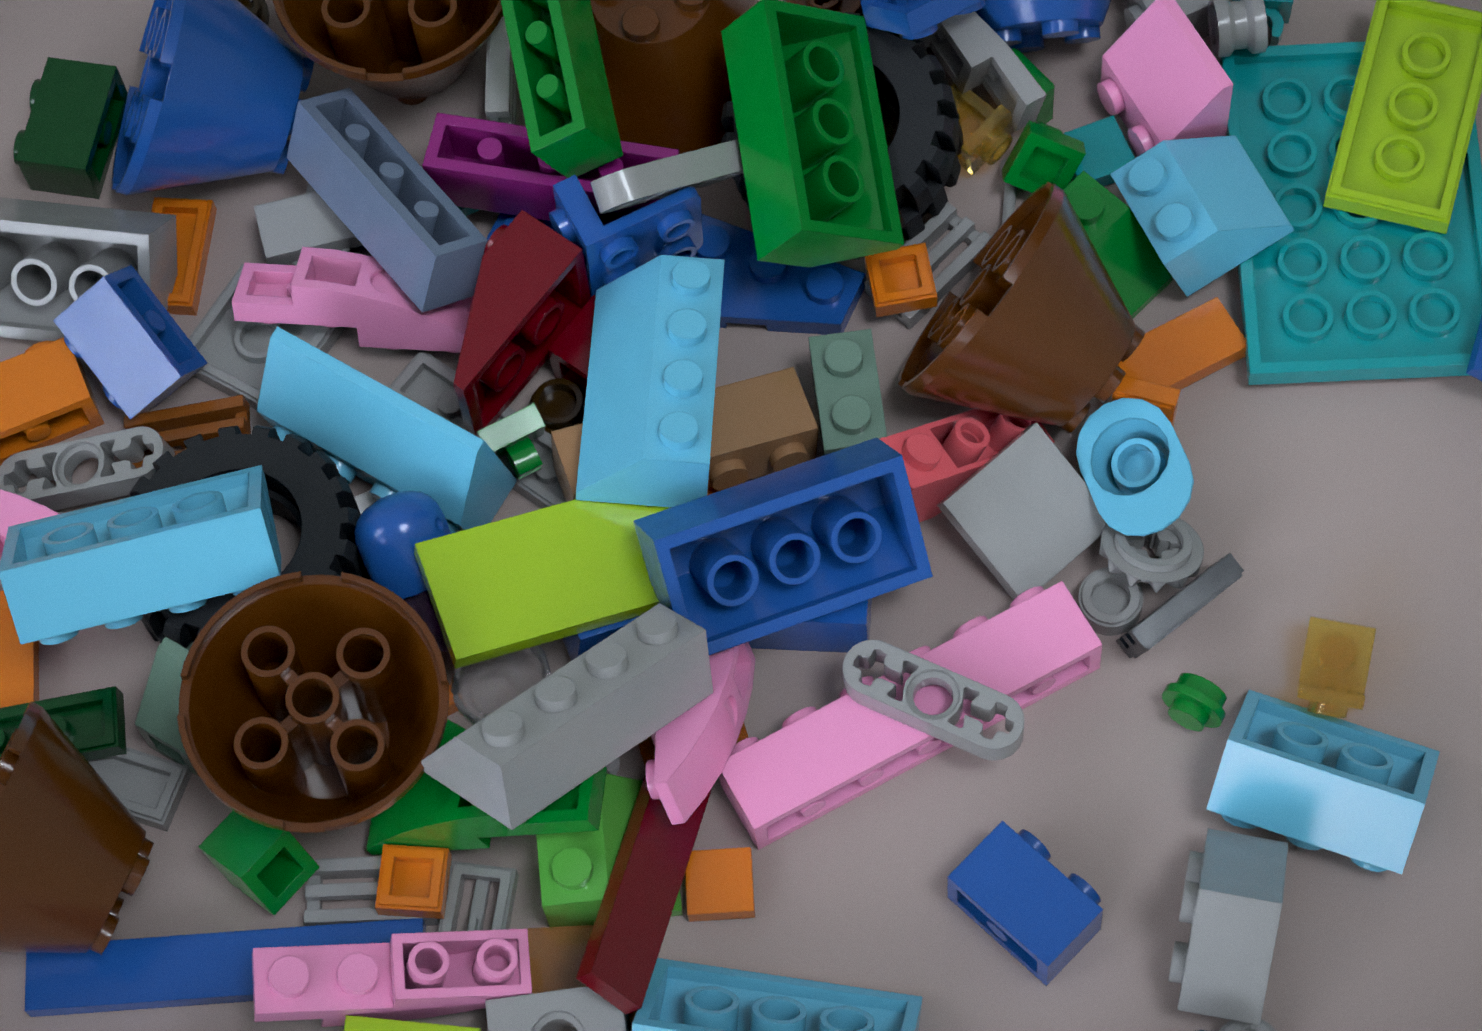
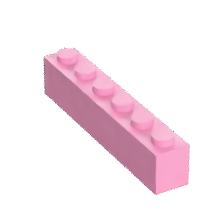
M1063 581L1045 590L1042 586L1026 590L1011 602L1008 610L989 620L986 616H979L969 620L955 631L953 639L932 650L929 646H922L909 653L1013 698L1020 705L1021 709H1024L1099 669L1102 643ZM904 673L902 685L887 679L884 675L879 678L896 684L895 699L901 701L903 699L904 685L911 674ZM872 676L862 677V683L871 686L874 678ZM939 685L925 686L914 697L916 707L928 715H938L945 712L953 701L949 691ZM844 688L839 695V699L818 710L816 707L810 706L795 712L783 722L782 729L761 740L758 737H750L736 743L719 779L722 789L757 850H760L953 747V745L858 704L848 695ZM964 699L963 712L955 726L962 728L964 717L967 715L980 721L983 724V730L1004 720L1005 717L995 714L990 722L980 720L971 716L972 701Z

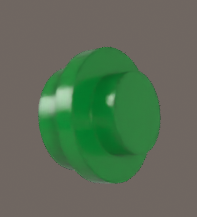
M1181 673L1176 683L1167 684L1162 693V699L1169 707L1168 715L1170 718L1189 730L1203 731L1204 727H1220L1226 716L1223 709L1227 700L1226 694L1216 684L1199 675Z

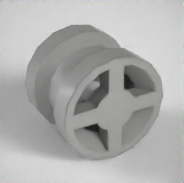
M1264 0L1208 1L1209 37L1215 58L1229 57L1234 50L1246 49L1251 54L1266 52L1268 26Z

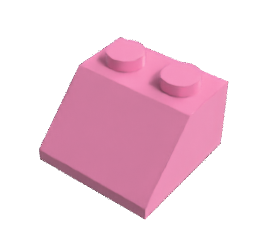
M1155 0L1102 56L1101 81L1097 84V92L1104 108L1111 116L1117 114L1120 116L1128 128V139L1137 157L1163 140L1226 136L1233 82L1176 0Z

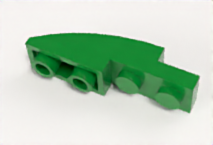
M607 767L602 768L513 830L424 773L417 784L404 797L390 808L371 818L366 850L372 855H382L383 844L449 848V850L490 848L491 837L599 831Z

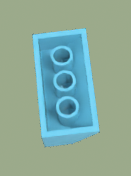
M660 255L596 290L576 500L672 508L707 496L724 259Z
M277 326L272 333L257 412L276 429L281 441L284 440L287 434L291 433L309 441L313 452L323 451L336 464L340 476L346 478L348 484H351L355 476L373 485L369 493L377 500L402 491H421L430 495L441 508L451 534L491 523L517 482V479L484 440Z
M262 465L9 526L0 561V581L21 645L38 640L43 645L59 644L75 637L79 630L103 624L107 629L124 628L141 620L143 614L168 608L172 613L189 612L203 606L208 598L233 593L236 596L253 585L281 575V553Z
M657 958L642 1008L637 1010L634 1017L632 1031H918L923 997Z

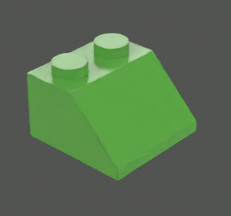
M606 773L599 831L536 834L542 908L551 931L594 926L642 780ZM680 890L671 917L683 915Z

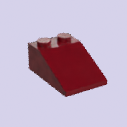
M521 210L509 226L504 224L498 227L490 236L485 246L453 384L466 431L477 436V431L498 420L506 408H508L549 359L548 348L591 298L582 248L524 210Z

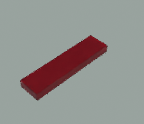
M646 773L576 976L577 980L625 1014L642 1008L712 789L709 791L706 798L685 823L672 825L661 800H653L647 787Z

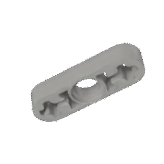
M732 140L636 165L592 181L590 184L600 213L605 214L661 199L690 186L695 187V189L702 188L744 173L739 140Z
M144 426L134 427L15 453L8 457L0 466V489L25 497L53 511L130 495V491L140 477L144 476L150 480L156 473L152 463L166 451H169L173 457L175 452L154 429ZM150 449L153 454L144 457V451ZM114 456H116L120 461L115 462ZM97 458L99 464L95 475L85 483L73 484L72 475L77 465L86 459ZM143 460V466L138 469L132 464ZM35 474L38 479L29 481V475ZM55 480L56 487L50 481ZM27 485L25 492L21 493L18 490L19 487Z
M865 640L854 645L847 652L843 661L844 686L848 695L858 704L986 760L1008 758L1021 746L1024 737V714L1020 705L1010 696L884 641ZM875 661L884 664V676L900 685L903 683L904 673L911 674L904 685L903 699L901 701L895 699L896 684L885 679L876 678L871 686L863 684L862 671L859 667L870 669ZM939 685L949 691L953 701L945 712L938 715H928L916 707L914 703L916 693L925 686ZM964 699L972 701L971 716L980 720L990 722L995 714L1003 715L1005 717V729L1010 733L998 731L993 739L985 738L983 736V724L967 715L964 717L962 728L955 726L961 718Z

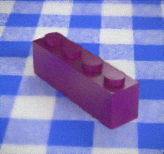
M437 112L422 167L456 206L516 216L521 210H524L536 219L550 221L549 212L556 209L553 185L567 178L531 153L526 126ZM620 141L623 151L622 157L578 176L577 178L602 224L606 225L660 199L601 214L590 184L592 181L629 167L679 155V150Z

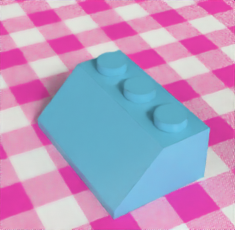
M1248 690L1227 739L1206 810L1221 814L1225 821L1237 827L1246 829L1260 827L1284 835L1289 842L1303 849L1320 850L1323 848L1350 857L1356 865L1374 872L1389 870L1402 875L1427 800L1440 751Z

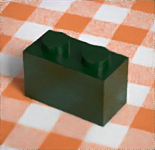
M52 57L47 58L41 79H36L31 87L29 98L31 113L26 128L17 133L13 148L14 162L20 167L31 190L100 199L118 139L128 94L117 66Z

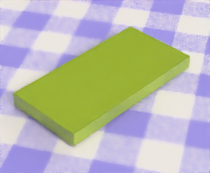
M1376 0L1323 207L1447 234L1482 91V12L1428 0Z
M574 499L416 543L414 555L454 668L457 669L638 617L658 605L659 600L649 579L633 521L671 507L580 501Z

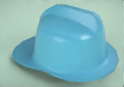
M1121 398L1106 403L1088 417L1078 435L1076 456L1080 472L1099 514L1110 528L1126 536H1147L1167 528L1181 516L1190 502L1194 485L1191 464L1171 422L1159 407L1143 399Z

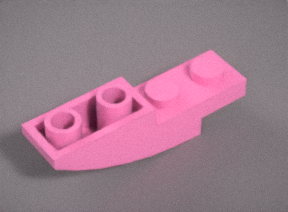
M302 247L297 265L244 263L232 299L234 321L261 322L264 324L316 325L329 328H357L359 347L460 353L473 297L422 313L373 256L334 249Z
M749 642L709 655L714 693L651 735L655 745V759L647 760L646 762L647 787L653 800H661L672 825L685 823L694 813L722 773L736 745L747 714L753 688L755 657Z
M527 928L399 933L391 935L390 943L253 948L254 1022L321 1019V1027L344 1026L346 1015L405 1021L486 1008L485 1000L532 994Z

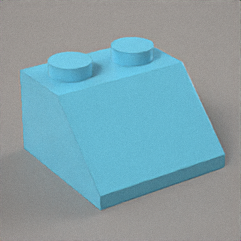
M1235 135L1163 140L1110 174L1162 263L1187 297L1294 231Z

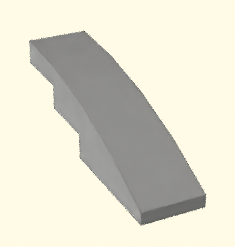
M976 12L954 15L938 23V30L927 37L920 38L926 48H931L962 94L983 84L1015 132L1025 127L1029 120L1036 121L1047 94L1008 44Z

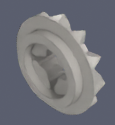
M1178 518L1164 530L1147 536H1126L1106 524L1102 532L1099 554L1108 559L1109 573L1127 574L1130 587L1139 582L1148 583L1157 593L1165 583L1174 588L1182 589L1189 577H1197L1204 557V547L1197 532L1184 520ZM1145 540H1148L1149 548H1153L1154 554L1160 556V558H1150L1147 551L1142 549Z

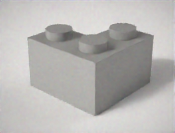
M1208 828L1204 852L1190 850L1179 921L1192 924L1188 943L1179 941L1174 943L1168 982L1181 984L1177 1010L1260 1025L1283 905L1288 853L1287 842Z

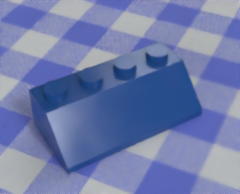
M877 437L633 521L649 579L659 603L706 630L709 655L933 577L903 457Z

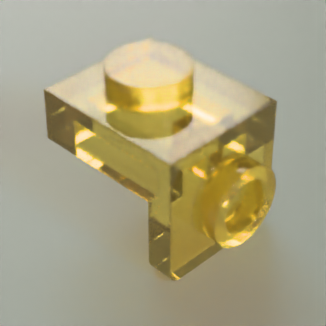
M954 83L951 86L963 132V146L961 147V154L958 155L960 166L973 176L985 162L989 165L995 164L1010 147L1013 141V136L1011 135L1013 133L1011 112L1002 104L994 109L971 90L962 94Z
M1310 615L1296 689L1297 698L1309 700L1307 711L1331 717L1347 718L1348 708L1363 710L1376 627Z

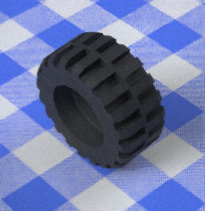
M843 12V13H848V14L863 16L862 13ZM866 26L879 102L892 109L897 114L899 120L895 137L888 147V154L902 234L905 233L911 240L925 229L922 217L927 212L933 216H938L947 204L948 198L944 186L953 187L957 184L961 171L958 155L964 152L963 132L959 122L960 117L945 71L936 56L927 54L923 41L920 39H903L897 33ZM727 101L723 104L721 124L726 133L721 138V143L738 140L732 101ZM744 173L733 177V180L749 209Z
M238 425L222 427L218 429L219 437L205 441L200 433L184 440L183 442L187 449L174 457L169 451H166L152 463L156 473L149 480L144 476L140 477L130 491L132 497L262 465L273 515L294 522L300 526L302 531L295 555L281 572V575L301 571L302 575L323 574L341 576V572L370 579L354 538V527L361 513L346 478L340 476L336 464L323 451H315L313 453L309 441L293 433L287 434L283 441L280 440L275 428L258 425L253 427L252 434H242ZM225 594L208 598L203 606L184 613H172L168 608L143 614L141 621L154 641L161 643L166 636L187 648L191 642L195 641L209 619L235 596L234 594Z

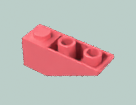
M972 409L880 438L881 441L903 457L919 522L940 514L942 511L937 504L1029 425L1038 423L1051 441L1055 443L1040 422L978 409Z

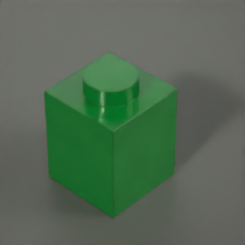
M232 811L198 846L233 886L272 915H275L320 867L289 831L258 824L239 815L235 811Z

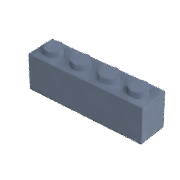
M350 87L298 101L287 159L418 309L423 313L473 297L484 249L488 242L481 232Z

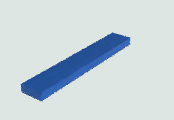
M423 918L110 940L102 954L90 949L86 953L26 952L25 1012L30 1017L250 1002L253 1001V948L390 943L392 934L426 932V924Z

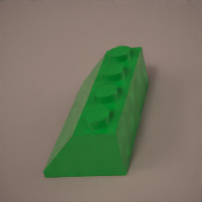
M760 0L721 31L758 261L810 268L899 249L904 245L865 18L863 16L785 1Z

